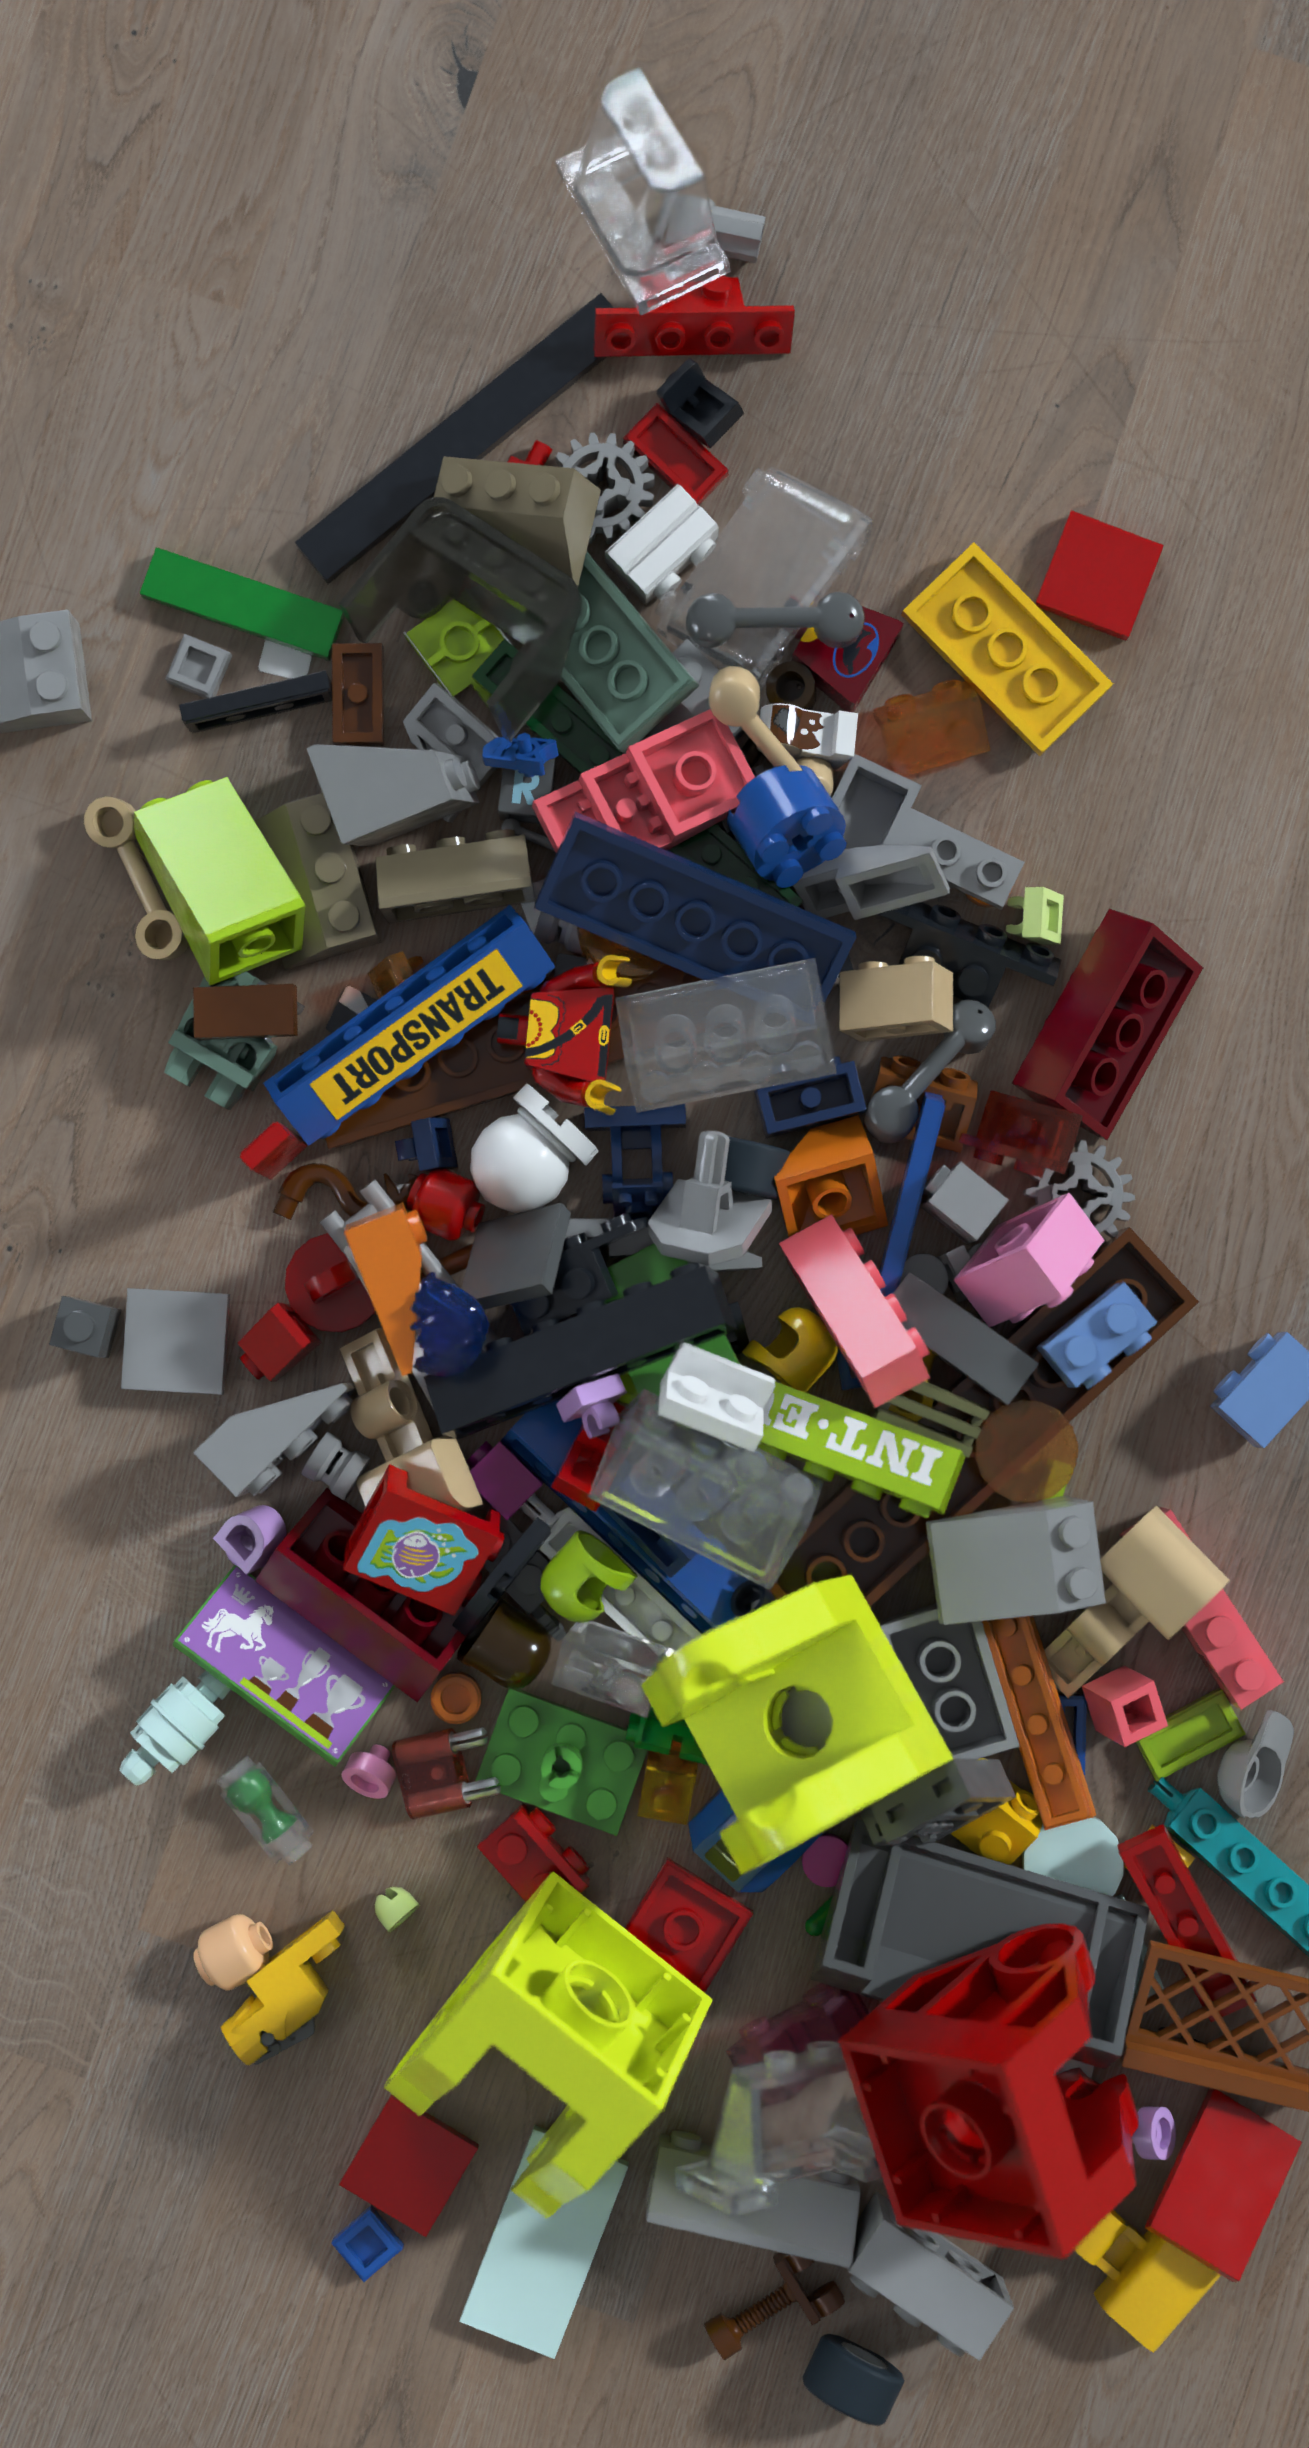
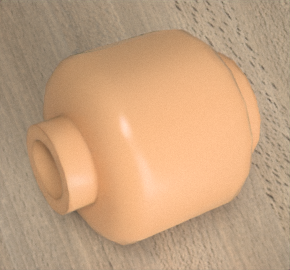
M243 1914L232 1915L201 1933L198 1939V1948L194 1951L195 1966L202 1979L208 1985H216L225 1991L233 1990L246 1984L247 1979L270 1962L269 1951L273 1949V1940L263 1923H254Z

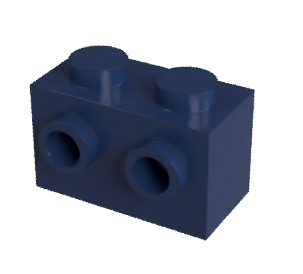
M840 1056L811 1063L812 1071L793 1076L792 1070L789 1068L762 1075L763 1083L755 1085L754 1094L766 1139L863 1115L867 1108L855 1061L841 1063Z

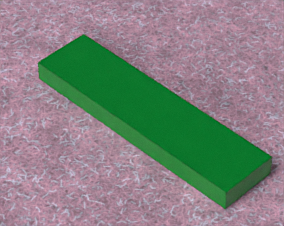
M158 547L155 548L140 590V595L144 599L327 661L330 660L332 643H336L345 617L344 610Z

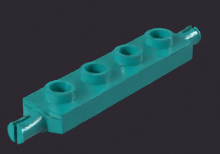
M1161 1777L1159 1781L1154 1780L1153 1783L1155 1784H1151L1147 1791L1152 1793L1169 1809L1164 1823L1166 1829L1309 1957V1885L1202 1788H1193L1182 1795L1165 1778Z

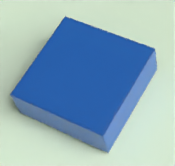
M372 2205L339 2232L331 2242L363 2282L398 2254L404 2246V2243Z

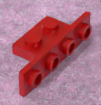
M663 275L657 278H640L639 298L641 308H595L594 357L791 354L795 316L794 305L744 306L738 277L709 275L705 278H677L671 275Z

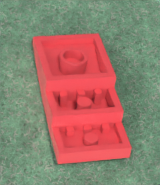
M711 709L629 746L625 754L581 773L579 780L534 800L532 808L555 853L559 849L575 811L667 851L726 819L729 809L734 814L740 804L736 796L755 776L729 726L721 723L713 715Z

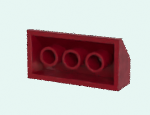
M1109 909L1099 928L1095 931L1075 971L1071 974L1052 1012L1047 1017L1028 1055L1023 1060L1012 1084L1038 1104L1107 1141L1204 967L1154 923Z
M326 1488L277 1546L255 1581L418 1703L466 1638L452 1624L469 1600L464 1599L456 1615L453 1616L344 1571L346 1542L362 1513L346 1501L332 1494L330 1489Z

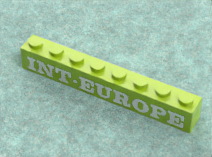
M629 1374L620 1376L626 1393L617 1401L643 1411L644 1405ZM776 1381L775 1388L764 1407L763 1437L755 1452L764 1458L784 1464L787 1456L804 1462L803 1471L825 1481L832 1482L834 1474L852 1480L851 1490L876 1500H880L883 1492L902 1499L899 1508L924 1518H928L931 1511L944 1515L965 1460L963 1452L959 1449ZM661 1416V1418L669 1422H672L685 1428H690L689 1426H686L684 1424L678 1423L676 1421ZM709 1435L710 1437L715 1438V1439H717V1440H719V1441H722V1442H724V1443H727V1444H730V1445H733V1446H737V1445H734V1444L729 1443V1442H727V1441H724V1440H721V1439H719V1438H716V1437H714V1436Z

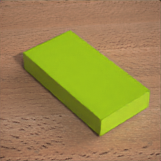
M1217 1688L1166 1715L1167 1727L1135 1742L1154 1780L1159 1781L1161 1777L1165 1778L1246 1735L1223 1690Z

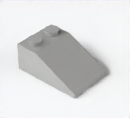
M67 609L17 616L0 621V733L92 721L80 624Z
M1061 1496L926 1522L939 1624L948 1625L1054 1614L1106 1604L1093 1501Z

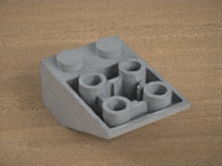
M341 1383L230 1416L193 1453L235 1497L251 1493L253 1496L258 1493L262 1494L283 1474L277 1466L286 1457L290 1460L295 1457L298 1459L319 1439L313 1431L322 1422L325 1421L327 1424L332 1422L334 1424L351 1408L353 1400L349 1396L356 1390L354 1383Z

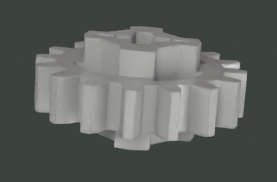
M595 432L589 434V445L582 447L580 442L574 438L570 441L572 455L569 457L564 453L558 452L556 463L559 467L575 468L597 487L600 481H603L604 473L607 472L609 488L605 489L602 496L599 497L589 544L595 539L596 533H603L606 543L612 544L614 531L620 530L624 534L631 528L630 522L632 520L637 522L645 515L643 509L640 508L641 506H653L654 495L645 490L655 486L654 474L642 473L648 467V458L646 455L633 458L635 447L631 440L620 448L616 445L615 433H610L606 443H599ZM597 459L585 468L579 467L587 461ZM617 463L621 464L629 472L634 484L630 483V479L620 476L616 469ZM618 508L624 509L613 517L605 518L606 515Z
M1080 1140L1077 1142L1075 1152L1071 1153L1069 1147L1064 1142L1057 1145V1159L1046 1152L1039 1157L1045 1167L1043 1171L1039 1169L1029 1170L1027 1175L1037 1183L1036 1187L1023 1190V1196L1035 1199L1036 1205L1030 1207L1027 1210L1029 1211L1062 1196L1057 1193H1063L1076 1188L1079 1182L1081 1183L1082 1191L1088 1192L1090 1195L1100 1196L1081 1203L1080 1208L1089 1220L1090 1214L1096 1208L1109 1207L1105 1217L1094 1227L1099 1233L1104 1232L1107 1236L1113 1238L1119 1234L1113 1222L1115 1220L1126 1222L1131 1217L1121 1208L1123 1203L1134 1201L1135 1195L1123 1192L1122 1185L1127 1184L1133 1178L1131 1174L1118 1175L1116 1169L1123 1161L1120 1157L1109 1162L1103 1159L1106 1153V1146L1100 1145L1093 1153H1088L1086 1140ZM1070 1163L1068 1177L1060 1184H1048L1051 1176L1059 1167ZM1093 1166L1104 1174L1110 1187L1102 1186L1092 1175Z

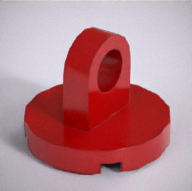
M328 1233L310 1238L295 1251L286 1268L285 1291L290 1307L304 1323L320 1331L342 1333L362 1326L376 1314L372 1300L352 1264Z

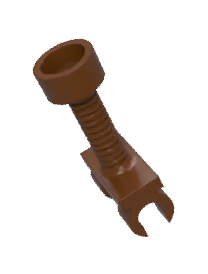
M779 2252L773 2256L776 2268L785 2281L783 2287L780 2286L779 2290L775 2289L774 2293H770V2296H765L766 2299L763 2297L761 2301H757V2304L754 2303L753 2307L749 2306L744 2312H740V2315H735V2318H728L722 2312L704 2323L705 2330L720 2356L727 2360L742 2350L741 2338L744 2336V2333L747 2334L748 2330H753L757 2325H761V2322L764 2323L765 2319L768 2320L770 2316L773 2317L774 2313H778V2310L781 2312L783 2308H787V2305L790 2306L791 2302L799 2303L812 2326L821 2321L822 2317L834 2313L846 2302L835 2281L825 2283L808 2296L795 2273L808 2268L816 2260Z

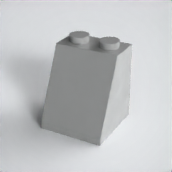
M320 744L306 748L341 843L345 845L373 847L480 803L475 790L480 789L477 773L471 762H464L463 757L434 750Z

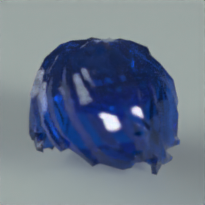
M429 1272L427 1279L423 1278L420 1291L415 1293V1302L411 1305V1311L420 1318L411 1324L410 1329L412 1331L421 1329L415 1341L420 1344V1348H423V1356L416 1359L413 1368L420 1373L448 1377L467 1370L475 1362L482 1351L483 1343L487 1339L486 1333L489 1329V1321L482 1306L472 1295L457 1287L454 1283L449 1284L436 1278L434 1272Z

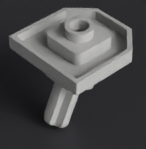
M703 1131L700 1134L694 1177L688 1180L678 1179L648 1221V1235L661 1255L707 1266L742 1257L772 1212V1199L733 1191L731 1189L732 1182L725 1181L730 1142L729 1136L719 1131Z

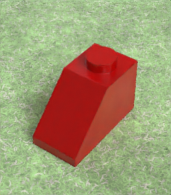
M276 1303L238 1342L245 1352L239 1358L257 1380L266 1376L270 1382H275L322 1342L309 1326L299 1318L290 1307V1304Z

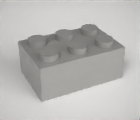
M937 1603L878 1620L880 1627L953 1759H980L1019 1747L982 1621L948 1625L939 1624Z
M877 2191L857 2219L851 2268H848L849 2273L852 2274L850 2277L851 2282L873 2298H876L878 2293L891 2300L895 2303L894 2311L911 2325L919 2327L923 2322L939 2333L936 2337L937 2340L955 2355L962 2357L967 2352L980 2361L1014 2309L1003 2277L938 2233L899 2226L890 2200Z

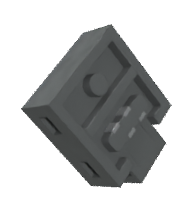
M952 1759L860 1811V1815L874 1846L898 1845L919 1834L922 1843H933L1016 1798V1795L999 1759Z

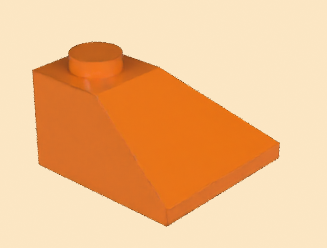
M859 1115L810 1129L790 1153L781 1171L774 1177L788 1238L831 1214L842 1231L851 1227L855 1235L888 1226L874 1153Z

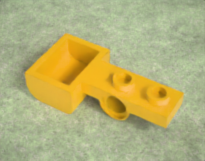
M1114 2209L1074 2249L1088 2263L1093 2266L1096 2265L1108 2275L1093 2293L1101 2308L1153 2353L1221 2277L1214 2270L1149 2230L1142 2235Z

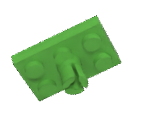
M508 1689L475 1781L496 1777L500 1783L486 1788L500 1786V1793L617 1836L648 1750L633 1748L634 1742L625 1740L626 1728L519 1689Z

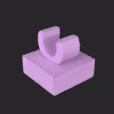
M618 1373L574 1387L556 1406L564 1423L582 1417L584 1430L587 1436L592 1439L610 1432L609 1427L620 1423L618 1413L612 1404L624 1395L626 1390Z

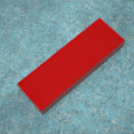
M277 1121L273 1122L240 1152L239 1158L251 1171L272 1180L308 1146L295 1132Z

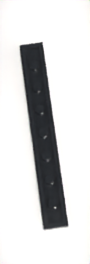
M602 293L598 294L295 542L297 548L327 584L331 583L434 498L444 456L481 460L606 358L594 357L593 352L595 308H614Z

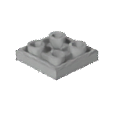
M127 1288L121 1389L224 1395L230 1294Z

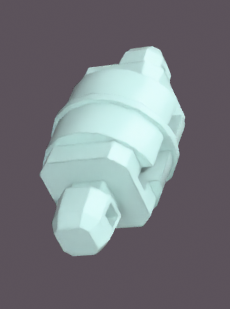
M207 1671L198 1677L201 1682L196 1687L183 1676L175 1685L171 1683L156 1700L153 1698L149 1708L136 1720L138 1725L130 1734L141 1747L137 1751L132 1748L125 1757L120 1767L121 1773L137 1786L145 1783L157 1772L154 1767L158 1762L171 1773L180 1764L184 1766L199 1749L202 1750L205 1747L204 1743L219 1728L217 1724L225 1715L213 1703L218 1697L223 1700L231 1690L229 1687Z

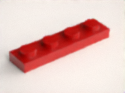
M1164 1824L1117 1845L1124 1864L1169 1945L1238 1961ZM1181 1966L1185 1976H1188L1183 1967ZM1190 1966L1193 1972L1200 1969L1198 1967ZM1219 1972L1200 1982L1211 2001L1238 1988L1230 1975ZM1240 1978L1243 1984L1249 1982L1248 1979ZM1192 1986L1202 2007L1205 2006L1206 2004L1199 1995L1198 1991L1194 1986ZM1255 1992L1251 1993L1254 2002H1257ZM1242 1998L1218 2012L1221 2017H1224L1248 2006V2004ZM1212 2015L1208 2017L1211 2022L1215 2021Z

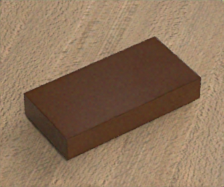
M294 984L193 987L195 1039L298 1036L297 986Z

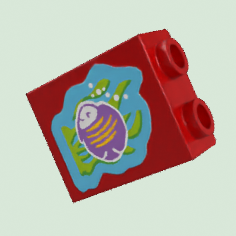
M389 1464L346 1542L343 1570L455 1616L464 1599L470 1601L477 1592L482 1579V1572L480 1571L486 1560L493 1562L501 1550L505 1535L500 1532V1512L490 1509L483 1520L407 1488L408 1472Z

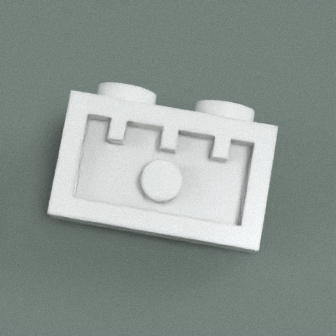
M681 1343L660 1383L658 1415L755 1452L763 1437V1411L775 1388V1380L770 1376L690 1344Z

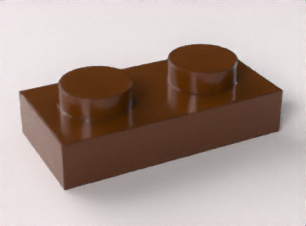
M332 643V742L334 745L384 746V647L382 643Z

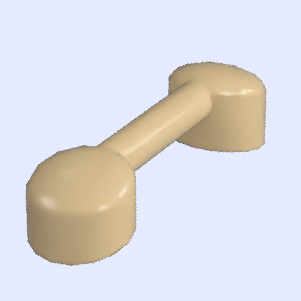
M729 666L720 669L713 676L710 684L709 707L713 715L725 725L741 727L774 767L786 765L789 771H802L799 765L811 768L832 798L835 776L831 764L817 757H803L795 761L757 715L760 703V686L757 679L748 670L741 667Z
M105 796L94 800L88 806L84 815L86 832L97 844L117 849L147 913L141 919L136 929L135 938L139 950L142 954L152 959L166 961L177 959L185 953L189 944L174 913L167 911L136 845L134 832V812L136 810L132 805L118 798Z

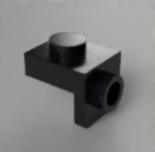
M688 358L675 372L671 373L664 384L657 390V395L665 410L694 438L709 449L744 415L739 402L707 380L699 364L691 358Z

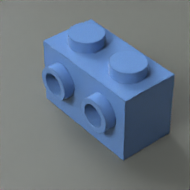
M1125 1282L1116 1283L1036 1348L1067 1387L1077 1388L1083 1383L1089 1389L1112 1371L1107 1363L1123 1351L1129 1357L1148 1343L1152 1337L1147 1331L1157 1321Z
M1277 1332L1273 1337L1269 1333L1262 1336L1247 1353L1252 1359L1251 1362L1240 1374L1232 1370L1220 1381L1213 1391L1218 1398L1210 1407L1256 1448H1265L1309 1400V1351L1288 1332Z

